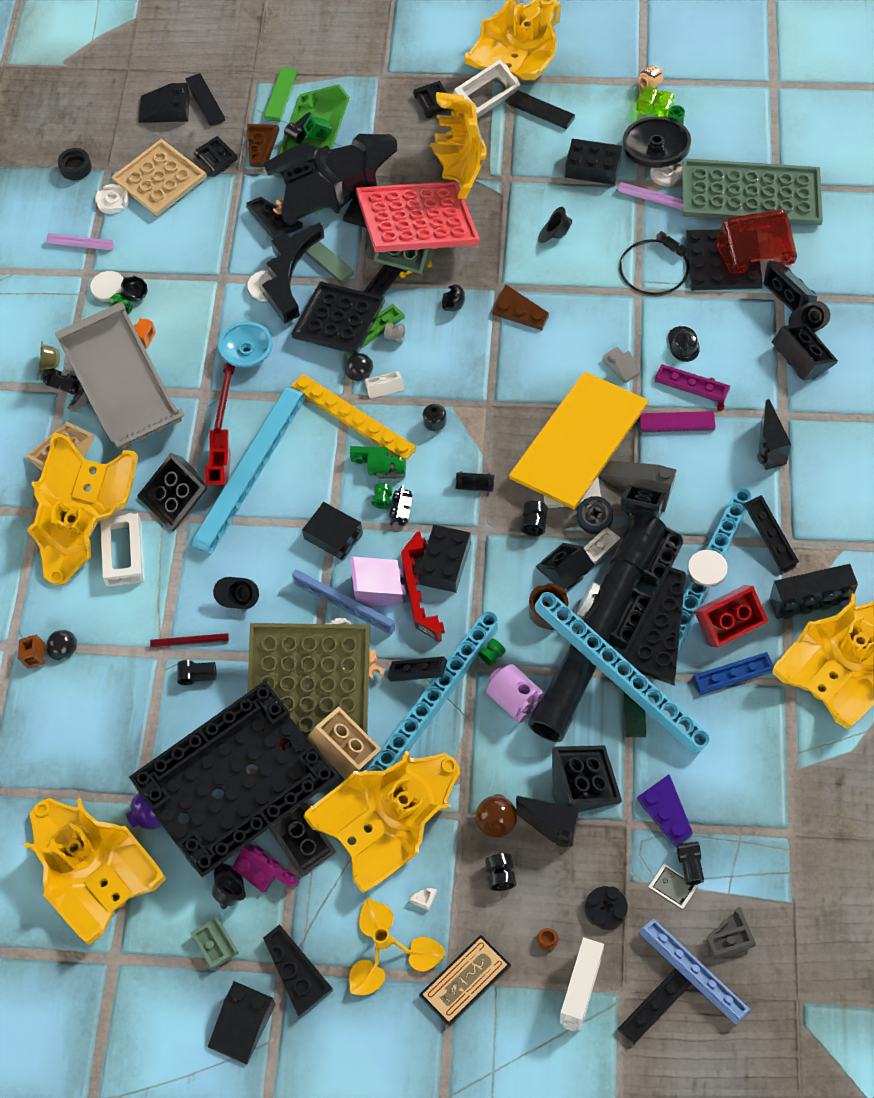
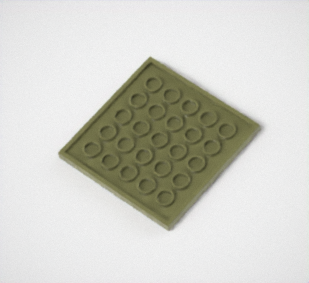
M250 623L247 693L266 681L288 709L290 718L306 738L315 726L338 706L368 735L370 625Z

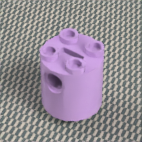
M513 664L496 669L489 677L491 682L486 690V694L518 723H522L531 711L534 712L540 699L544 696V692Z

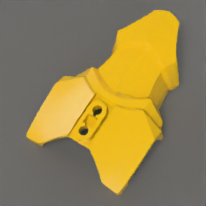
M507 0L502 9L489 19H482L480 37L470 52H466L465 63L476 69H486L498 60H501L508 66L513 76L522 80H536L551 63L557 50V37L555 36L553 26L560 22L561 3H557L556 0H533L524 6L523 3L517 6L515 0Z
M437 92L436 101L439 106L444 109H452L451 115H437L439 125L450 126L452 130L445 134L435 133V143H431L429 147H432L434 154L438 157L444 168L442 178L459 182L461 189L457 194V198L466 199L482 166L481 161L486 160V146L481 138L478 127L476 107L473 102L464 99L462 95Z
M59 433L53 434L41 477L38 481L31 483L39 506L34 523L27 529V532L39 546L43 565V577L55 585L66 584L91 559L90 537L97 524L107 520L115 511L124 510L128 502L138 461V455L135 451L123 450L122 454L111 462L101 464L86 460L69 437ZM92 470H97L95 474H91ZM91 486L90 491L86 492V488Z
M853 593L849 604L837 616L820 619L815 622L809 621L799 638L772 669V673L782 683L806 691L809 690L814 698L822 700L831 713L834 722L846 729L854 726L874 705V601L855 606L856 595ZM824 687L825 689H824L823 692H820V691L818 690V689L821 690V688Z
M406 751L401 761L385 771H354L343 783L305 812L304 818L313 830L328 834L340 841L350 854L352 881L362 893H365L419 853L425 823L437 811L451 807L447 801L460 775V770L456 760L446 753L423 758H410V753ZM364 827H369L370 833L365 832ZM355 838L354 845H350L347 840Z
M80 797L77 799V808L48 798L37 803L30 812L34 844L25 842L23 845L35 852L44 866L43 886L45 890L43 896L86 944L90 945L103 936L116 909L123 907L129 898L155 891L165 881L166 877L126 826L96 821L85 811ZM115 894L117 897H120L117 901H114L115 898L113 896Z

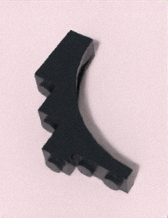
M320 222L309 226L290 238L285 233L271 240L273 252L277 257L266 262L268 274L272 280L262 284L263 295L284 324L300 316L298 304L291 292L292 274L303 254L315 243L325 238L323 226Z

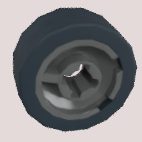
M599 496L588 497L578 507V523L585 532L599 534L603 529L611 526L613 508L605 498ZM594 512L599 514L596 519L592 516Z

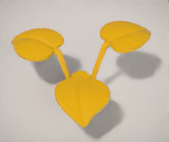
M367 898L360 912L359 926L363 934L367 937H372L376 944L375 963L373 964L370 960L364 959L352 966L349 974L350 993L353 995H368L377 991L383 985L385 972L377 967L379 965L380 950H386L392 944L399 947L405 953L410 954L409 964L414 970L419 972L433 969L445 957L446 952L438 942L428 937L414 939L411 942V950L401 945L395 938L391 937L388 931L394 921L391 909L382 903Z

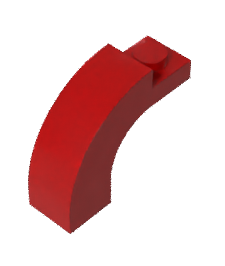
M209 430L210 452L208 466H205V485H226L230 471L229 430H221L220 433Z

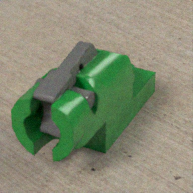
M350 446L351 462L358 464L367 463L369 475H377L378 479L405 477L406 458L388 457L387 447Z

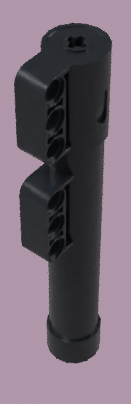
M637 512L633 515L610 561V567L600 585L599 592L595 595L593 604L583 618V621L608 644L610 643L619 649L625 650L629 641L623 639L622 635L627 636L630 640L637 626L630 619L635 620L638 624L651 599L648 595L638 591L636 587L640 580L652 586L658 585L666 567H672L683 545L682 536L666 527L654 515L645 512ZM654 572L658 573L660 577H657ZM638 603L642 604L645 609L639 607ZM587 642L589 647L595 648L593 643ZM570 644L542 701L537 704L528 722V726L534 733L553 742L563 741L572 723V716L597 668L572 644Z

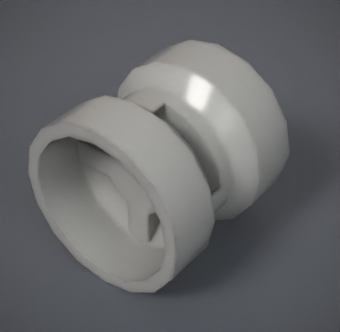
M386 323L384 340L391 341L394 339L397 342L403 343L405 325L399 324L394 326L393 323Z

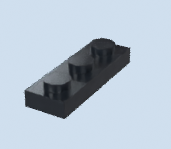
M444 656L392 661L387 678L390 682L443 677L447 660Z

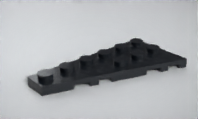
M667 566L622 657L641 674L675 686L686 572Z

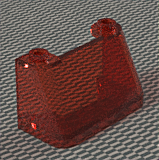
M783 209L728 218L723 222L715 241L731 274L745 272L750 263L754 261L780 257V262L783 265H791L797 259L790 220Z

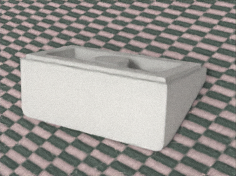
M399 371L364 380L369 398L404 390L403 379Z

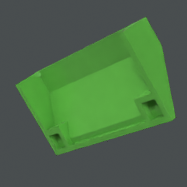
M340 84L299 95L289 123L295 124L306 113L310 112L315 117L329 121L332 127L331 134L326 138L325 142L309 138L306 134L304 141L301 143H312L318 148L327 145L330 149L333 148L350 99ZM284 136L278 155L298 144Z

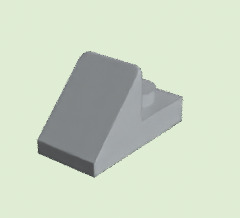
M616 347L603 355V361L624 383L639 375L640 372L630 351L623 353Z

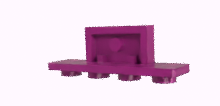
M251 843L241 849V853L232 866L233 870L262 893L268 890L275 877L288 888L299 884V881L292 872L284 870L279 866L277 860L269 858L264 854L263 849Z

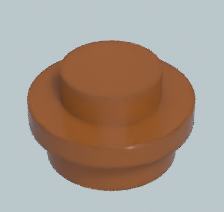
M542 929L537 935V943L544 950L554 949L558 944V934L553 929Z

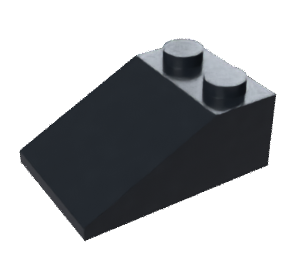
M170 83L142 95L139 123L188 121L190 94L187 83Z
M770 399L765 401L761 420L759 453L757 454L760 464H763L765 470L787 464L791 448V442Z
M628 485L621 498V509L630 516L637 512H645L660 519L666 493Z
M522 796L516 797V811L520 818L550 841L556 843V845L561 847L573 846L578 824V808Z
M305 803L269 829L301 876L336 853L326 835L320 831L313 830L305 820L304 814L308 810Z
M233 981L223 1002L208 1048L247 1065L275 1008L276 1003L273 997Z

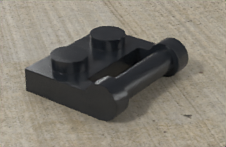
M440 81L419 87L413 91V95L420 102L426 118H431L436 113L448 110L440 107L436 101L437 92L447 93ZM423 95H428L433 106L429 107Z
M218 136L194 151V155L201 159L214 175L220 174L222 169L238 160L237 155ZM209 152L218 163L214 164L205 153Z

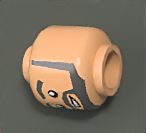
M651 65L639 74V84L646 90L651 91L663 82V72L657 66Z

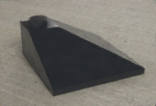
M170 453L137 497L174 532L208 488L195 469L183 457Z
M605 745L556 746L552 748L553 797L555 804L578 808L579 812L622 802Z

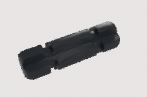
M663 231L657 234L656 240L663 243L673 252L676 251V254L680 257L687 252L685 246L679 245V242L667 236Z

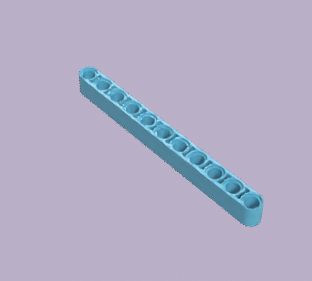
M290 387L285 388L197 531L192 542L194 548L209 554L213 553L305 400V393Z
M738 488L734 492L706 550L716 551L725 558L747 512L744 503L751 500V492L748 489ZM691 580L684 594L681 621L686 624L681 625L678 653L695 620L694 610L701 607L710 587L694 583L693 580ZM693 590H699V591H701V592H700V593H696V592H694ZM687 605H690V606H692L693 608H692V609H689V608H687L686 606H687Z
M549 592L541 594L535 604L536 612L671 735L693 753L700 752L708 745L710 738L705 730L554 594ZM542 601L547 602L550 607L544 606ZM557 615L563 616L564 621L560 620ZM572 628L577 629L580 634H575ZM587 642L593 643L595 648L589 647ZM602 655L607 656L610 662L605 661ZM617 669L623 670L625 675L619 674ZM633 683H637L640 689H636ZM648 696L652 697L655 703L650 702ZM663 710L668 711L670 713V717H667L664 714ZM679 724L684 725L686 731L681 730ZM694 738H698L701 742V745H698L695 742Z
M487 611L480 616L448 659L443 677L433 679L367 768L368 771H385L401 761L406 751H410L479 657L478 652L485 648L487 643L498 630V617L494 612ZM486 622H492L493 624H492V625H486L485 623H486ZM482 637L481 640H475L474 638ZM466 651L471 652L470 655H464L463 653ZM455 666L460 667L459 670H452ZM444 681L449 682V684L446 686H443L440 683ZM431 697H437V698H438V699L435 700V701L429 700V698H431ZM420 712L427 713L425 716L417 715ZM410 727L415 728L413 732L406 731ZM397 743L404 744L401 748L394 747ZM385 759L392 760L389 764L383 763Z

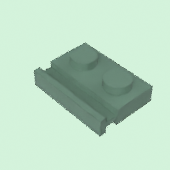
M218 917L190 932L211 970L230 960L234 955L239 954Z

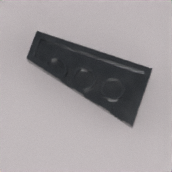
M279 924L264 936L263 940L300 1019L333 992V988Z

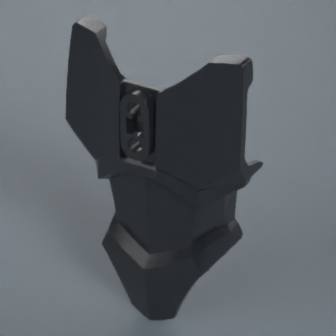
M358 134L353 139L351 145L330 149L328 145L318 148L312 143H301L265 162L264 168L268 176L281 174L286 184L281 207L285 224L287 226L294 225L298 219L322 208H331L335 213L339 214L341 208L351 199L357 198L356 188L377 186L376 171L390 156L397 152L398 144L396 138L391 134Z

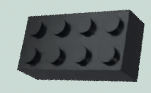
M845 564L775 580L769 600L776 619H788L801 613L806 615L814 610H827L836 605H848L852 593L855 594L858 582L851 564Z

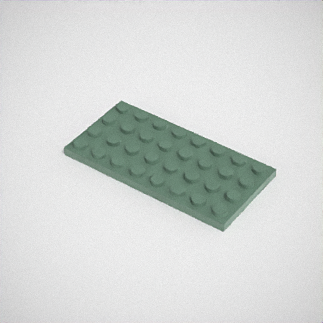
M683 158L682 216L822 225L820 167Z

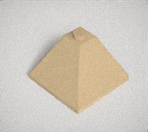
M66 422L54 432L69 437L84 458L95 438L93 434L69 422ZM53 434L26 455V458L41 471H43Z

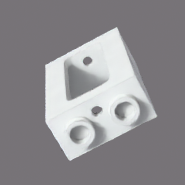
M498 60L454 89L453 94L462 95L464 99L471 101L468 96L494 78H498L506 89L480 107H476L477 119L514 95L521 85L518 78L513 76L508 66L501 60Z
M138 513L111 516L104 522H100L102 571L106 586L145 582L142 523ZM129 527L131 566L129 568L113 569L111 530Z
M584 937L560 1015V1024L570 1031L581 1030L603 956L604 944Z

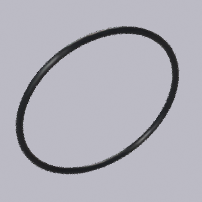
M656 239L643 240L631 245L623 253L619 264L620 274L628 286H630L632 289L640 293L648 295L667 294L679 288L688 276L689 264L684 254L683 258L686 263V273L683 280L677 286L664 292H646L640 290L631 285L625 278L622 271L623 259L627 252L633 247L646 242L659 241H657Z

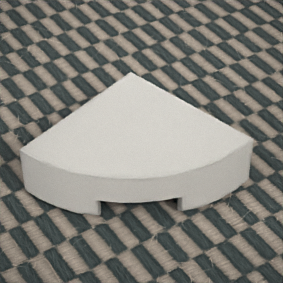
M427 888L415 893L409 902L429 911L437 894V889Z

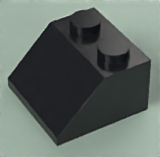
M562 543L536 565V568L552 583L567 589L572 587L581 576L586 575L594 563L583 546Z

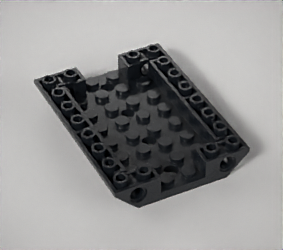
M266 681L256 686L129 776L144 802L190 865L202 878L339 778L315 744H310L290 718V712ZM284 740L291 743L290 749L282 750L279 747L280 742ZM251 764L256 765L258 771L252 775L246 772L247 766ZM215 789H221L224 795L220 799H215L212 796V792ZM182 813L190 816L189 821L185 824L178 822V816Z

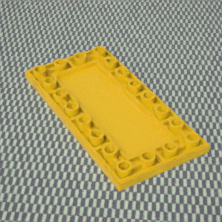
M584 371L511 471L509 479L575 510L647 407L649 400Z

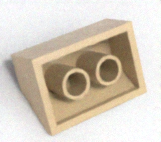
M339 706L315 726L307 736L310 744H315L328 763L345 779L354 771L360 772L381 751V748Z

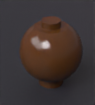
M495 794L485 798L477 807L476 823L485 835L494 838L503 837L514 829L517 822V811L509 799L503 795Z

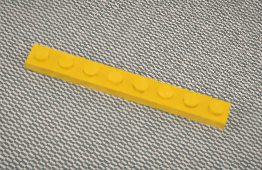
M302 374L291 385L293 389L305 393L307 400L380 447H387L390 454L406 458L407 461L415 453V445L306 375Z

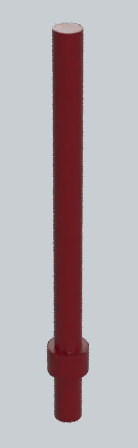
M228 362L224 365L223 370L224 379L214 425L215 433H220L222 429L231 376L235 370V366Z

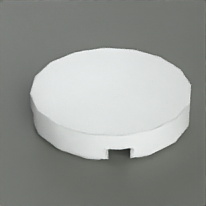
M678 162L672 166L662 168L651 167L650 175L652 180L656 184L665 187L679 184L682 181V163Z
M118 184L104 186L95 196L97 207L100 211L107 214L123 211L130 201L128 192L124 191Z
M114 271L99 273L91 281L90 288L93 296L101 302H109V299L115 293H121V283L124 278Z
M268 271L257 272L248 281L250 296L260 302H268L262 290V284L272 280Z
M702 550L695 553L689 560L688 573L694 583L704 585V587H713L723 582L728 566L721 554L713 550Z
M595 582L589 586L575 611V614L580 619L586 615L593 604L594 594L599 592L600 585Z

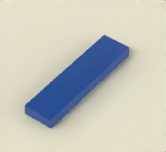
M768 652L695 674L692 679L699 695H703L772 673L774 665Z

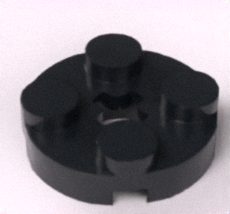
M614 886L598 887L587 896L585 914L591 924L603 930H612L623 923L627 915L628 904L625 896L618 888ZM604 903L612 906L609 913L600 909Z

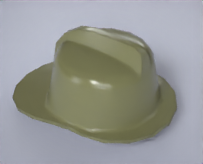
M41 341L37 381L41 371H44V369H55L60 362L59 350L53 346L44 345L43 341Z

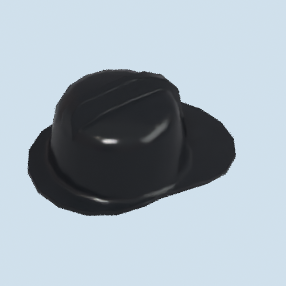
M559 207L552 213L549 221L539 234L538 241L540 243L547 242L552 237L559 239L567 234L572 224V219L566 215L564 207Z
M812 301L793 311L789 317L788 324L806 323L813 332L824 328L830 321V310L823 302Z
M678 326L670 330L668 340L673 356L682 362L694 360L700 352L695 331L686 326Z
M224 577L215 584L213 596L221 606L249 609L257 603L259 589L256 583L250 579Z
M223 863L214 869V885L212 889V896L220 903L221 909L233 906L237 901L244 900L246 897L242 876L233 870L232 866Z

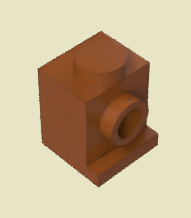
M37 634L20 639L18 660L28 669L45 664L43 659L45 642Z

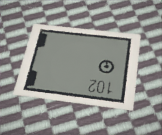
M663 864L649 885V888L682 909L698 887V885H686L684 876L666 864Z

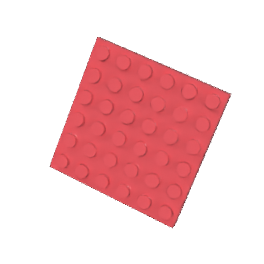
M457 181L356 188V195L375 252L384 253L386 251L479 245L480 238L464 199L457 198V194L460 191Z

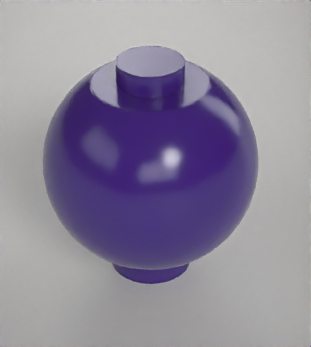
M137 793L131 801V811L126 813L130 825L133 828L139 825L144 829L161 827L162 825L140 794Z

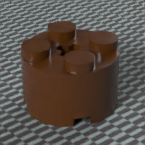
M547 583L544 586L539 585L533 589L529 597V617L537 626L555 630L536 612L535 604L541 594L549 592L554 594L568 607V597L565 590L559 585ZM542 601L544 606L550 607L547 602ZM557 615L560 620L564 621L563 616Z

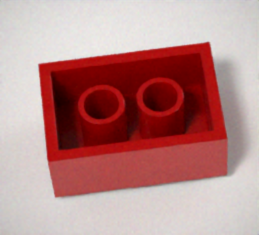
M743 585L694 610L710 647L719 648L769 622L754 586Z

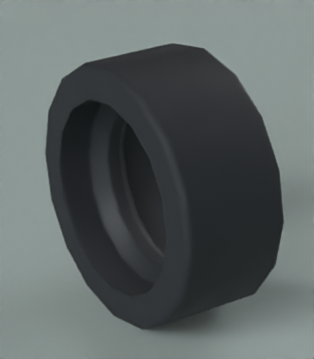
M81 148L67 149L58 158L60 172L66 179L80 180L91 171L92 166L89 155ZM72 160L84 161L78 168L71 169L66 167Z

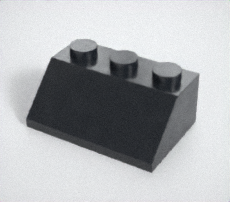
M771 260L767 262L763 284L792 312L809 302L817 301L818 296L816 293L810 290L800 278H797L788 267L784 266L781 262Z
M806 323L782 326L771 341L776 350L782 354L787 363L792 366L803 381L817 378L838 362Z

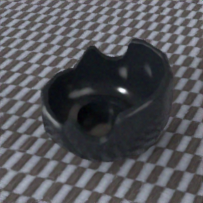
M135 275L124 277L121 283V293L126 300L138 302L146 297L148 288L142 278Z
M458 284L448 286L451 290L443 294L442 308L444 311H459L465 303L463 288Z
M363 353L350 356L345 367L346 375L355 381H361L366 376L369 377L374 368L373 361Z
M67 630L55 631L47 640V653L51 658L58 661L64 657H71L77 648L76 637Z

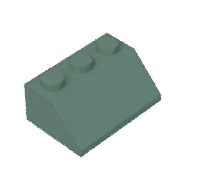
M434 249L375 252L373 261L423 275L432 259Z

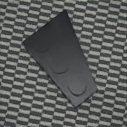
M263 197L246 203V208L272 239L303 228V223L299 220L296 221V224L287 226L282 214H276L273 211V208H277V206Z

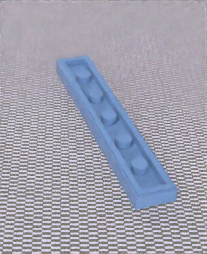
M296 569L293 572L292 577L295 585L390 635L395 631L394 620Z
M654 918L641 928L639 934L735 1025L748 1015L751 1009Z

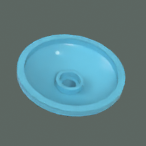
M246 321L228 327L220 336L218 345L222 358L229 364L236 367H252L262 363L270 355L273 342L270 332L264 326Z

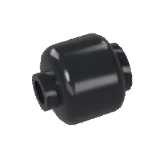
M440 404L426 406L423 411L425 427L431 431L443 429L447 422L444 407Z

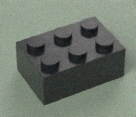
M572 138L565 164V178L615 185L621 162L622 146Z
M433 525L418 572L419 585L457 593L471 545L470 532Z

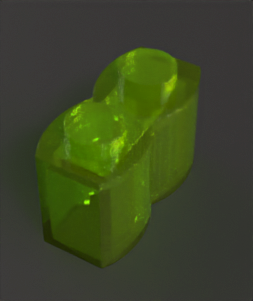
M643 87L637 100V110L643 114H653L657 117L668 118V110L675 104V95L667 91Z

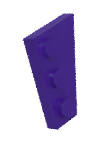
M670 774L637 797V801L675 847L693 835Z

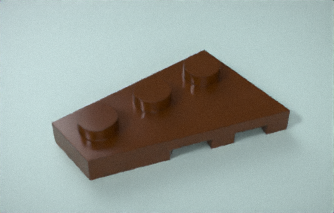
M247 124L250 166L264 167V163L270 159L280 130L279 126Z
M506 284L493 309L494 316L539 330H543L549 318L547 311Z

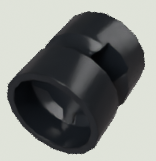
M540 501L526 502L523 506L524 518H522L521 531L530 536L543 535L546 528L548 506Z
M501 853L491 855L485 859L486 870L490 874L488 876L490 890L505 891L516 886L515 873L511 871L514 868L512 855Z

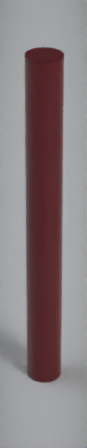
M229 633L150 640V646L161 647L229 641Z

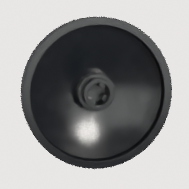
M667 117L640 119L632 123L623 135V150L625 154L635 163L646 167L662 168L677 164L688 155L691 147V135L688 129L680 122Z

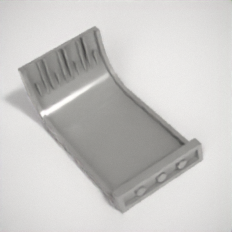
M123 302L117 303L55 332L100 424L115 449L120 447L122 450L132 445L131 442L137 439L140 442L148 438L149 433L154 431L157 434L165 430L164 426L170 423L173 426L182 421L181 418L184 417V413L181 408L177 409L170 399L125 310Z

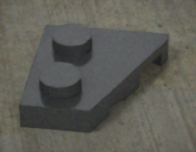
M740 907L736 908L734 913L719 925L718 929L713 930L707 936V943L714 959L747 950L756 945Z

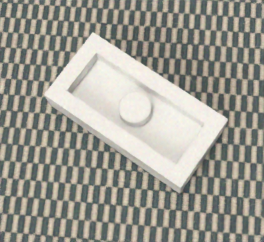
M607 527L584 547L594 566L620 543L621 538Z

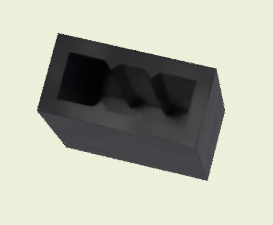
M325 502L321 504L302 529L305 540L340 560L350 553L352 545L363 534L360 521Z

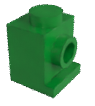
M310 114L303 125L307 137L325 142L332 131L329 121L315 117L314 114Z

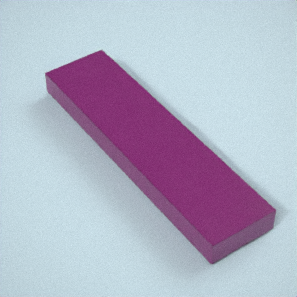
M661 364L655 377V382L723 404L730 391V385Z
M714 411L642 413L640 415L641 432L715 430L716 427Z

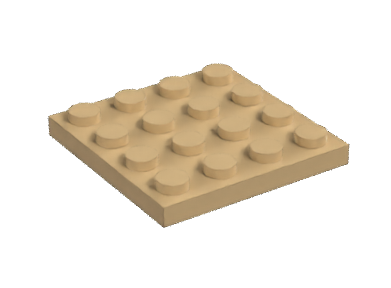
M160 139L111 178L115 184L120 185L124 191L126 190L130 196L158 217L205 180L207 174L163 139Z

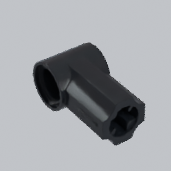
M306 113L295 124L289 123L284 129V135L297 144L303 142L306 137L303 125L312 113Z
M182 660L177 663V683L180 685H192L195 681L216 680L217 678L215 662L194 663L190 660Z
M699 842L677 844L679 863H682L686 885L693 886L703 883L704 876L700 861L701 849Z

